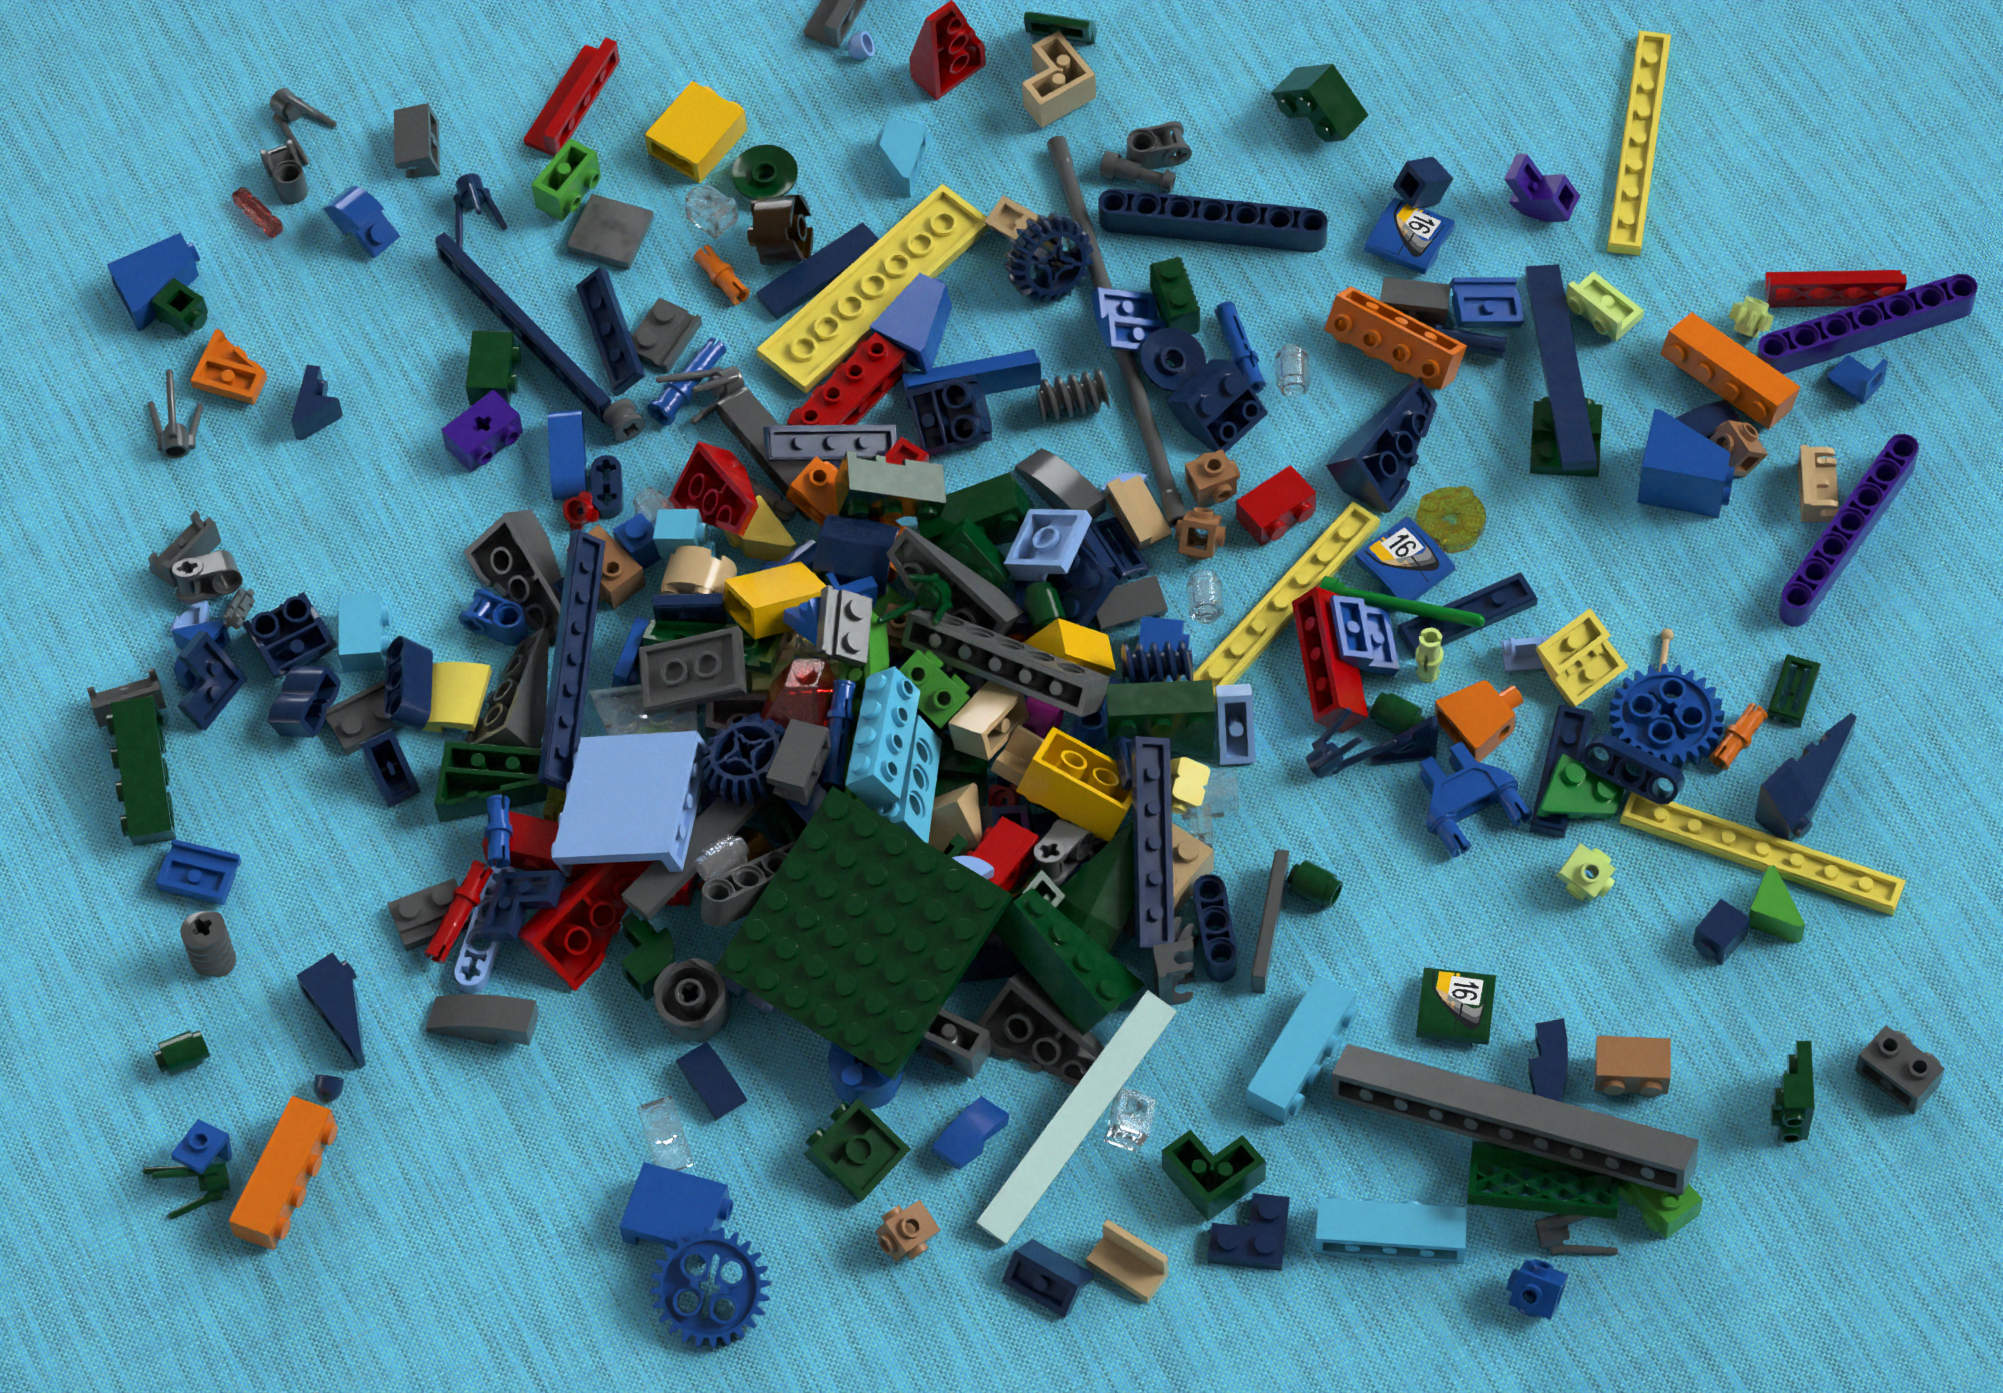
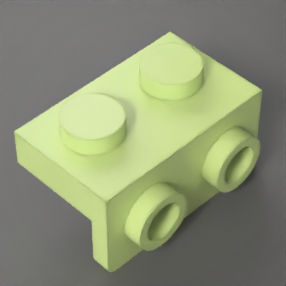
M1594 271L1580 284L1572 281L1567 285L1566 303L1570 310L1576 315H1582L1593 324L1600 334L1607 335L1615 342L1643 318L1644 310Z

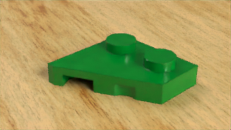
M1562 754L1557 760L1536 815L1548 817L1550 814H1567L1568 818L1590 816L1594 819H1611L1616 813L1625 788L1589 771L1583 763Z

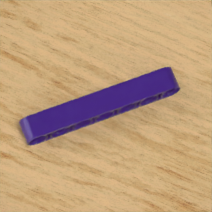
M1956 274L1780 329L1762 336L1758 344L1757 357L1780 373L1786 374L1970 315L1973 311L1978 285L1973 277L1967 274Z
M1897 434L1887 442L1785 585L1779 606V617L1785 624L1801 626L1809 620L1915 469L1919 451V444L1914 437L1908 434ZM1862 503H1867L1871 506L1862 505ZM1844 528H1851V529H1853L1854 531H1848V530H1845ZM1826 553H1834L1836 554V556H1831ZM1809 578H1817V579H1819V580H1818V581H1813V580H1810ZM1796 602L1801 604V606H1795L1791 603Z

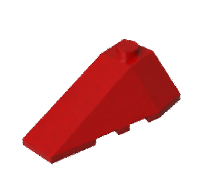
M952 0L926 17L909 57L911 78L937 101L986 66L985 45L976 36V32L967 23V19Z
M700 441L697 442L668 499L675 509H698L703 523L741 536L744 535L758 508L746 468L732 451Z
M650 861L597 863L561 892L556 908L540 909L519 930L517 937L539 961L571 989L576 991L601 966L606 956L604 952L614 934L617 935L622 925L620 921L629 905L623 902L621 894L652 863Z

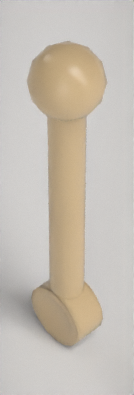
M1669 628L1663 629L1660 633L1663 642L1658 672H1661L1663 663L1667 665L1669 643L1674 637L1673 631Z

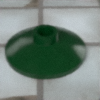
M758 145L745 150L737 157L732 167L734 186L742 195L752 200L784 196L794 187L798 178V167L794 157L787 150L775 145Z

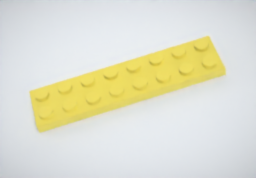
M942 183L757 348V356L803 393L807 394L846 359L862 341L867 340L872 335L869 326L919 273L932 279L936 278L990 229L984 222L987 217Z

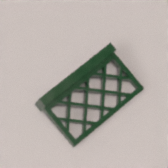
M1472 1141L1467 1204L1617 1219L1619 1178L1490 1142ZM1508 1183L1512 1186L1504 1187L1501 1184ZM1539 1187H1546V1188H1548L1549 1190L1542 1191V1190H1540V1189H1538V1188H1539ZM1487 1189V1190L1491 1191L1492 1193H1486V1192H1481V1191H1484V1190ZM1576 1191H1584L1585 1194L1580 1195ZM1525 1193V1194H1527V1195L1530 1196V1197L1519 1196V1195ZM1563 1197V1198L1566 1199L1567 1201H1565V1200H1557V1198ZM1600 1201L1604 1204H1595L1594 1202Z

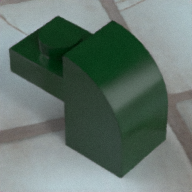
M631 912L621 919L624 937L636 950L621 960L624 978L645 1001H648L654 996V985L660 973L668 965L676 962L674 944L671 934L666 927L659 933H656L653 926L646 919L640 921Z

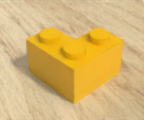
M1059 618L1024 642L1026 645L1106 676L1116 671L1107 634Z

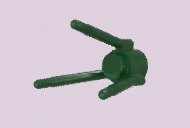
M937 573L932 575L910 574L907 576L908 581L925 583L919 588L917 599L885 614L876 621L877 624L881 625L918 606H922L926 610L931 611L938 609L932 620V625L937 626L946 611L953 606L950 602L951 588L947 582L939 579Z
M225 1161L210 1163L202 1174L184 1165L145 1167L143 1169V1173L146 1175L151 1174L153 1179L198 1176L200 1192L208 1190L207 1195L168 1214L169 1219H175L209 1202L223 1200L221 1191L230 1190Z

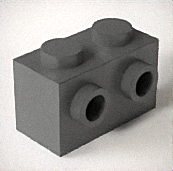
M1887 1025L1859 1054L1855 1069L1857 1073L1913 1114L1941 1085L1945 1070L1934 1055L1927 1052L1923 1053L1912 1044L1904 1033L1894 1031Z

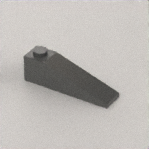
M532 509L506 512L463 552L478 578L487 587H493L499 592L503 599L520 605L526 623L535 631L545 627L549 631V644L555 646L562 598L553 586V583L562 577L549 538Z
M1024 967L1007 981L976 1023V1025L990 1031L991 1050L997 1055L1006 1059L1014 1058L1029 1064V1068L1038 1072L1043 1070L1060 1077L1063 1082L1075 1087L1104 1050V1046L1090 1031L1084 1036Z

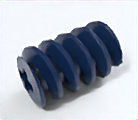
M1180 640L1176 651H1174L1170 642L1165 641L1162 652H1160L1156 643L1151 642L1148 652H1145L1142 644L1137 643L1134 653H1131L1127 643H1123L1121 647L1122 684L1125 678H1128L1130 683H1138L1139 677L1143 678L1144 683L1152 682L1153 677H1157L1158 682H1166L1167 676H1171L1172 681H1180L1182 675H1185L1187 681H1193L1192 647L1188 650L1185 642Z

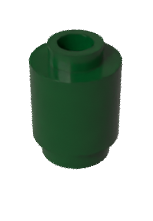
M1038 582L1025 589L1023 602L1035 633L1041 631L1057 618L1067 621L1057 590L1052 588L1050 582Z
M1384 692L1380 693L1370 711V717L1376 720L1377 725L1396 735L1425 720V717L1421 716V707L1393 693L1389 695Z
M1307 860L1303 861L1301 865L1296 863L1287 878V883L1291 884V893L1319 907L1325 905L1331 908L1337 901L1343 887V882L1337 879L1336 874Z
M188 1030L158 1042L159 1050L153 1052L160 1071L168 1070L170 1076L203 1064V1059L210 1057L200 1030L193 1033Z

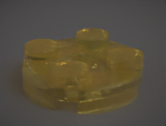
M1444 487L1425 494L1421 498L1416 524L1434 540L1443 552L1457 553L1470 549L1477 543L1478 538L1485 529L1486 512L1482 502L1469 487ZM1446 515L1458 517L1455 525H1451L1449 521H1443L1442 519Z

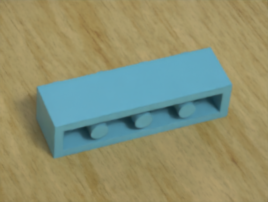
M1319 975L1316 976L1247 1087V1106L1284 1125L1291 1114L1296 1116L1305 1101L1303 1094L1309 1085L1313 1087L1316 1085L1322 1074L1323 1067L1321 1065L1326 1056L1333 1057L1341 1041L1339 1035L1344 1028L1350 1029L1357 1017L1358 1010L1355 1009V993Z
M1338 1195L1318 1198L1315 1254L1464 1264L1467 1207H1459L1454 1203H1441L1437 1206L1422 1205L1414 1200H1406L1401 1203L1384 1202L1379 1198H1367L1363 1201L1348 1200Z

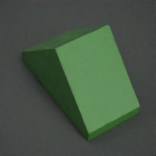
M1775 865L1767 868L1750 908L1749 927L1793 943H1798L1802 941L1805 923Z

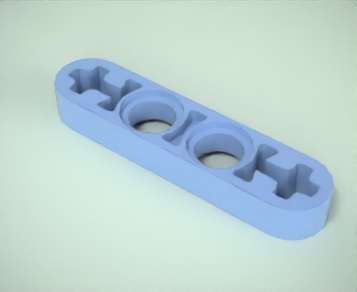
M495 866L491 868L493 873L490 875L479 896L481 901L478 907L474 909L454 970L457 985L465 993L474 994L480 992L488 983L501 941H492L490 947L484 951L474 950L472 944L477 938L483 937L480 934L485 920L482 913L490 906L497 886L496 882H498L501 873L516 872L511 866L499 869L495 868ZM472 960L477 962L476 971L478 976H473L471 981H467L465 975L471 973L473 968Z

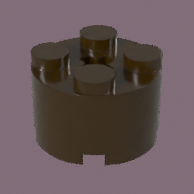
M802 195L767 197L751 201L753 226L748 227L747 237L749 245L751 247L756 246L762 265L800 262L811 256L814 239L813 227L806 226L805 217L811 216L808 204Z

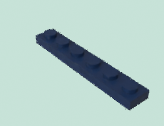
M1135 736L1131 740L1136 950L1153 951V945L1175 942L1170 738Z

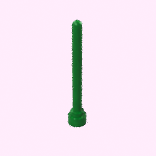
M1324 576L1320 588L1341 596L1363 598L1365 605L1476 628L1482 627L1485 623L1484 616L1478 613L1345 587V583L1339 582V578Z

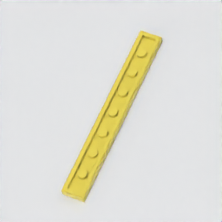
M1638 30L1607 252L1638 256L1641 254L1671 34Z
M1353 501L1193 673V681L1212 680L1214 705L1216 704L1215 686L1233 685L1295 618L1292 601L1312 588L1320 587L1324 576L1333 577L1380 526V519Z
M1632 791L1620 819L1621 824L1765 873L1768 867L1775 865L1780 877L1892 916L1895 913L1906 880L1675 802L1663 805L1657 804Z

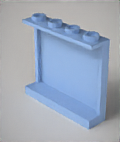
M697 731L581 737L578 751L574 754L573 758L574 768L571 780L566 786L564 809L559 815V829L556 841L551 847V858L565 877H571L573 864L661 860L669 872H683L704 781V774L700 767V760L703 759L702 749L708 747Z

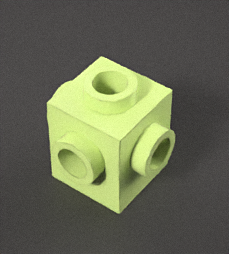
M1580 843L1558 871L1556 877L1567 884L1565 890L1580 901H1583L1584 898L1591 901L1597 894L1602 898L1606 895L1615 882L1610 876L1616 868L1610 865L1612 860L1604 852L1597 848L1591 851ZM1585 870L1592 874V879L1586 877Z

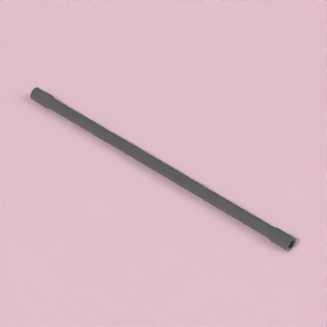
M1064 136L1052 137L1048 140L1047 146L1054 168L1058 172L1072 219L1078 222L1089 235L1090 240L1088 243L1092 245L1094 250L1089 254L1093 264L1088 265L1094 288L1112 289L1073 168V159L1066 138ZM1114 349L1161 494V503L1168 525L1176 528L1178 519L1182 520L1184 518L1186 510L1181 495L1177 491L1133 351Z

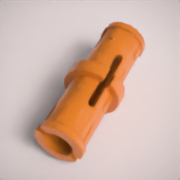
M704 246L707 254L702 248L698 249L694 255V261L709 275L710 283L714 287H719L733 305L740 304V301L736 298L737 296L744 302L748 298L750 291L735 276L734 268L729 263H724L711 246Z
M1749 703L1736 723L1727 727L1725 730L1726 736L1709 755L1710 761L1715 766L1719 767L1723 762L1721 769L1728 770L1730 764L1743 748L1749 747L1752 743L1751 737L1763 721L1768 718L1767 712L1758 705L1754 711L1756 704Z

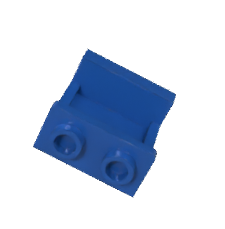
M644 1162L619 1226L623 1242L637 1246L639 1238L679 1248L675 1237L680 1236L688 1242L690 1241L689 1230L691 1229L695 1230L699 1238L703 1237V1230L706 1226H709L712 1236H716L722 1221L729 1220L733 1209L734 1201L730 1199L728 1185ZM698 1255L699 1262L706 1264L704 1258Z

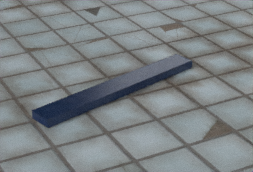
M445 232L437 236L435 244L438 258L605 424L603 414L607 407L611 405V399Z
M1559 264L1526 266L1525 278L1562 471L1596 469L1597 457Z
M579 529L570 533L537 780L566 792L567 783L571 780L574 768L573 758L574 754L578 751L606 543V541Z

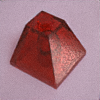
M793 659L772 681L760 716L763 722L771 718L776 723V726L782 725L785 730L791 719L826 727L828 722L826 720V711L831 708L833 681L836 680L827 660Z

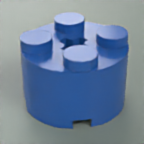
M831 1042L828 1063L831 1084L839 1099L852 1104L859 1098L867 1107L875 1109L886 1105L895 1097V1093L903 1081V1069L894 1082Z

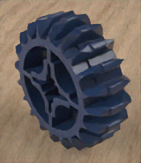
M1050 212L1048 217L1038 214L1036 223L1032 220H1026L1027 228L1025 230L1016 229L1017 235H1019L1016 240H1008L1013 249L1004 252L1009 260L1004 267L1009 273V281L1021 295H1025L1035 302L1039 299L1041 302L1048 303L1050 298L1060 302L1062 293L1071 296V288L1074 285L1082 287L1079 279L1081 276H1089L1085 266L1093 264L1089 254L1094 250L1092 245L1088 243L1090 240L1089 235L1078 222L1063 214L1058 216L1056 213ZM1062 237L1067 239L1068 251L1063 250L1064 245L1061 244ZM1030 265L1035 266L1034 271L1037 272L1036 279L1031 278Z
M757 715L752 722H749L743 716L741 723L738 724L730 720L729 728L725 730L717 727L718 737H708L709 747L702 749L703 759L700 760L704 781L716 798L721 797L726 804L734 800L739 807L745 801H749L754 806L756 800L760 798L768 802L769 794L773 793L774 788L777 786L767 783L766 776L786 732L782 725L776 726V723L771 718L763 722V719ZM748 757L749 760H750V762H751L752 764L749 765L747 759H745V758Z

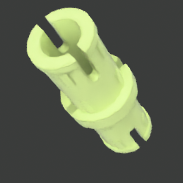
M1426 628L1422 630L1421 636H1419L1420 645L1416 649L1415 659L1418 663V678L1423 682L1430 683L1438 679L1437 675L1440 673L1439 666L1443 661L1444 652L1441 648L1442 635L1439 630Z

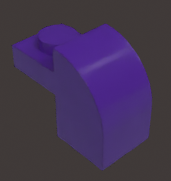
M1527 153L1515 155L1504 178L1507 185L1513 191L1509 203L1523 215L1543 222L1569 221L1580 198L1579 193L1565 174L1542 175Z

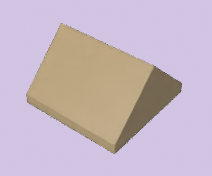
M975 783L934 798L929 845L944 852L949 842L957 833L969 842L960 856L966 855L970 850L975 851L980 845L982 829L978 788Z

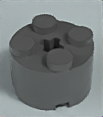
M693 958L689 959V961L672 963L660 973L654 985V1000L657 1011L666 1028L673 1035L681 1039L699 1043L706 1042L726 1025L730 1017L732 999L720 973L714 969L712 964L705 960Z

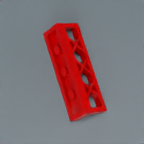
M1901 270L1766 272L1765 274L1766 303L1769 304V308L1857 306L1905 291L1907 285L1906 274H1902Z

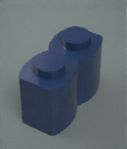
M295 665L288 672L283 682L282 694L275 699L269 710L268 723L280 736L315 737L324 724L327 709L334 703L338 695L341 681L329 667Z

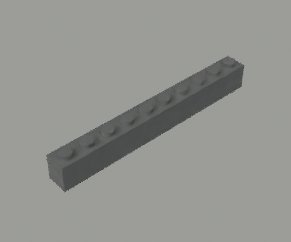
M1347 1044L1332 1072V1099L1673 1194L1684 1195L1697 1166L1698 1139L1367 1048Z

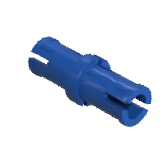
M493 795L487 799L488 824L484 828V835L488 839L487 864L493 867L494 860H496L495 868L497 869L510 865L509 841L510 837L513 836V828L509 824L510 799L504 796L502 803V795Z

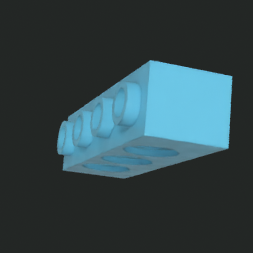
M916 715L900 800L877 808V813L928 843L942 740L919 715Z

